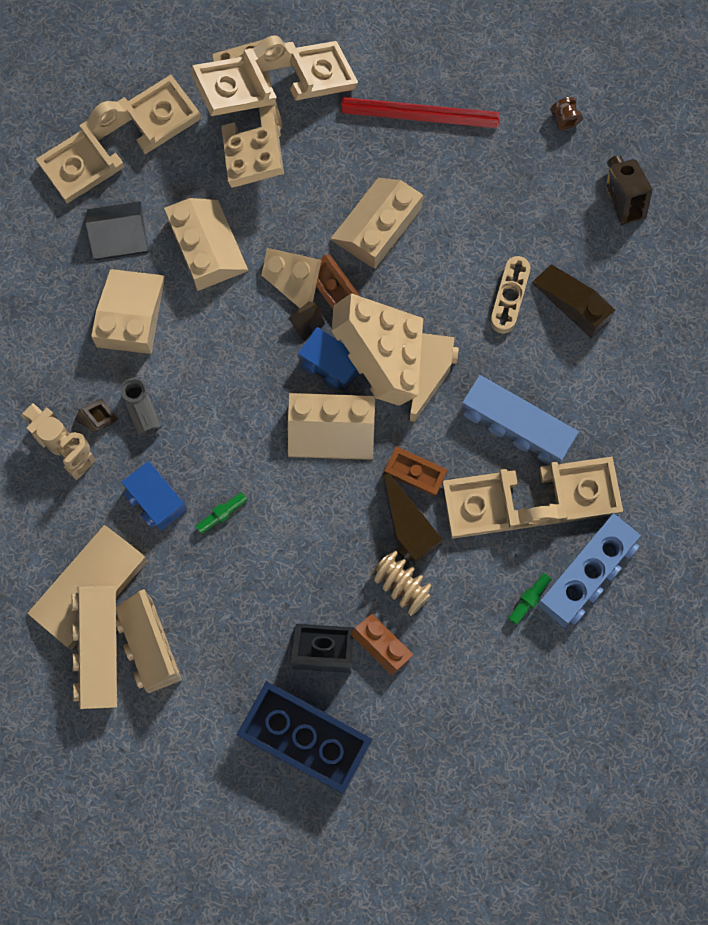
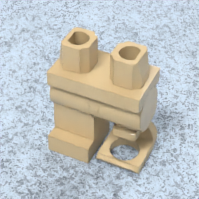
M31 404L22 413L21 416L28 423L27 429L43 448L47 446L51 453L61 455L64 458V468L76 481L96 461L90 452V446L85 437L80 433H69L48 408L42 412L35 404Z

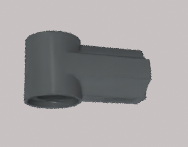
M129 378L124 381L120 391L138 437L147 436L162 429L143 381L138 378ZM137 388L142 391L140 397L136 399L127 397L132 389Z

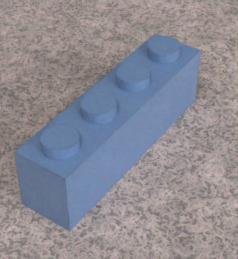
M479 375L462 402L461 411L464 412V416L474 423L480 421L489 426L488 430L498 437L505 435L512 439L513 444L520 450L526 452L531 450L538 454V459L546 465H550L551 462L561 464L579 433L578 430Z

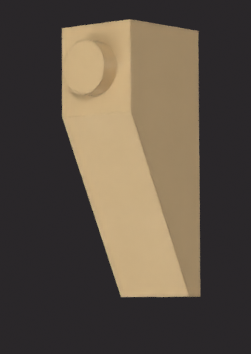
M422 333L419 394L412 399L410 421L415 422L450 373L451 364H457L459 347H453L454 337Z

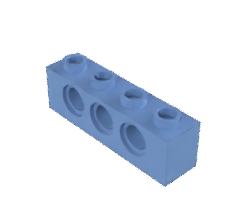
M613 513L541 599L538 606L564 628L569 622L575 625L585 613L582 606L587 600L593 603L603 592L604 589L600 587L601 583L606 578L612 581L622 567L618 565L620 560L624 556L630 559L640 547L635 542L641 535ZM603 545L613 546L616 550V556L609 557L605 555L602 549ZM587 566L594 567L598 572V578H588L584 568ZM575 588L578 590L580 600H570L566 595V589Z

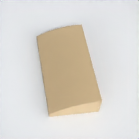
M104 525L27 614L67 648L72 650L77 645V641H72V623H77V611H72L71 596L72 593H77V587L115 586L117 598L148 560L123 538Z

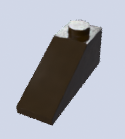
M552 264L532 281V284L591 339L611 321L616 310L595 290Z
M388 472L384 475V486L395 539L399 546L396 548V551L402 559H405L406 562L410 560L415 566L441 546L443 539Z

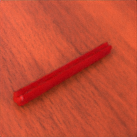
M344 97L341 103V111L344 114L498 128L500 122V113L493 111Z

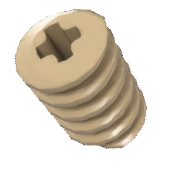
M394 551L384 557L371 571L369 576L377 573L374 581L377 584L385 581L383 585L385 592L394 588L391 597L394 600L402 597L399 604L402 608L411 604L408 614L412 616L431 597L428 594L431 584L429 583L421 587L420 583L423 576L420 575L413 579L411 576L414 568L411 567L404 571L403 567L406 560L403 559L396 563L395 558L398 552Z

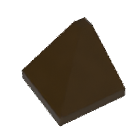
M310 301L288 318L304 341L312 335L317 327L320 328L325 324L318 306Z
M101 398L80 408L75 420L79 424L97 432L118 421V418Z

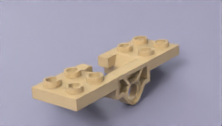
M278 36L267 37L254 48L244 50L242 57L192 65L190 71L211 116L274 105L277 97L272 87H268L261 73L263 71L293 66L300 82L293 83L290 89L295 100L355 90L358 84L337 41L296 48L293 42L284 43Z
M262 40L214 53L213 60L215 62L242 57L244 50L254 48ZM270 70L261 72L268 87H272ZM276 101L274 105L259 107L262 125L260 128L238 133L235 123L222 126L227 176L231 188L284 174L279 141L282 120Z
M169 75L129 101L124 97L117 102L105 101L100 103L93 109L88 120L79 125L81 128L80 132L36 158V161L63 200L68 204L125 168L119 156L114 153L109 157L98 140L133 120L143 136L136 139L137 145L144 154H147L201 120V113L173 76Z
M613 457L563 464L551 462L549 466L540 467L541 482H553L557 505L549 504L548 506L530 509L525 507L514 511L510 488L517 487L515 470L507 471V469H502L500 473L444 480L442 485L451 539L611 516L613 513L615 515L622 514L623 507Z

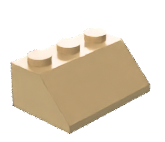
M377 178L331 237V241L373 269H376L422 209L423 194L401 180Z
M189 198L164 208L167 220L197 291L248 271L218 200Z
M289 393L288 457L373 460L375 396Z
M145 589L141 590L116 606L118 614L116 616V627L119 634L124 632L128 643L123 646L128 660L135 661L137 671L133 672L139 689L144 687L146 692L151 693L182 679L153 600Z

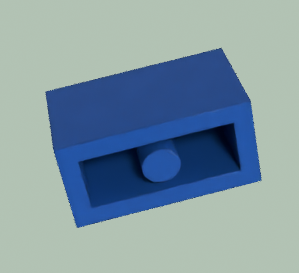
M318 327L298 353L299 362L301 363L300 367L311 375L317 373L322 376L324 383L334 390L340 388L346 391L359 373L348 357L350 352L346 346Z
M149 461L122 481L126 489L122 494L132 506L138 503L144 512L140 515L150 528L156 525L161 531L187 510L185 503Z

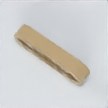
M515 256L506 263L491 316V326L498 333H508L515 326L530 273V264L524 257ZM520 265L521 270L524 272L519 273L517 282L512 281L514 270L511 268ZM507 289H513L517 292L518 298L515 301H507L503 297V292ZM504 307L509 308L507 320L511 322L501 325L500 320L497 318H501Z

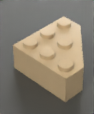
M352 293L335 304L333 308L332 333L338 341L340 339L343 341L350 352L348 357L359 374L364 373L372 386L370 390L375 398L400 406L417 397L419 394L423 318Z

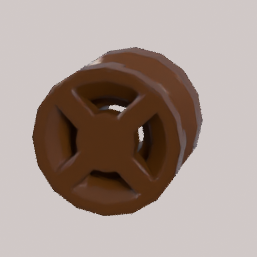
M574 97L563 98L554 103L550 108L551 113L557 118L556 124L559 130L574 127L583 120L581 112L576 109L577 105Z

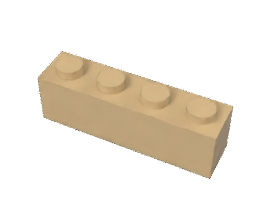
M77 587V593H72L71 596L72 611H77V623H72V641H77L78 653H72V670L78 671V683H73L72 685L73 702L78 701L80 709L117 707L116 587Z

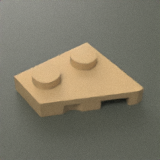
M267 248L262 276L301 308L307 302H313L321 260Z

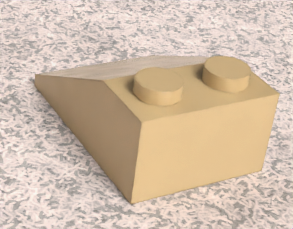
M110 269L96 309L91 336L97 348L152 354L165 279L164 275Z

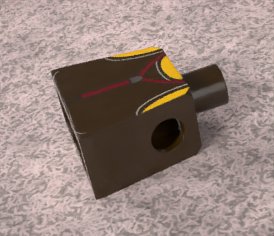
M620 155L611 157L607 161L609 172L606 188L620 224L625 225L647 218L653 188L639 163L635 159L624 161Z

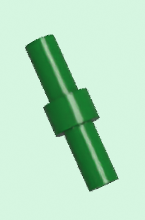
M240 492L225 504L220 503L212 509L213 513L196 524L195 527L201 535L218 522L223 523L229 519L233 511L248 501L247 498Z
M542 573L530 590L526 589L520 596V603L508 617L513 624L518 625L530 608L534 609L540 601L539 596L552 580L550 576Z

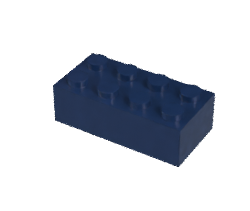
M267 681L236 734L242 740L342 795H345L373 741L369 736Z

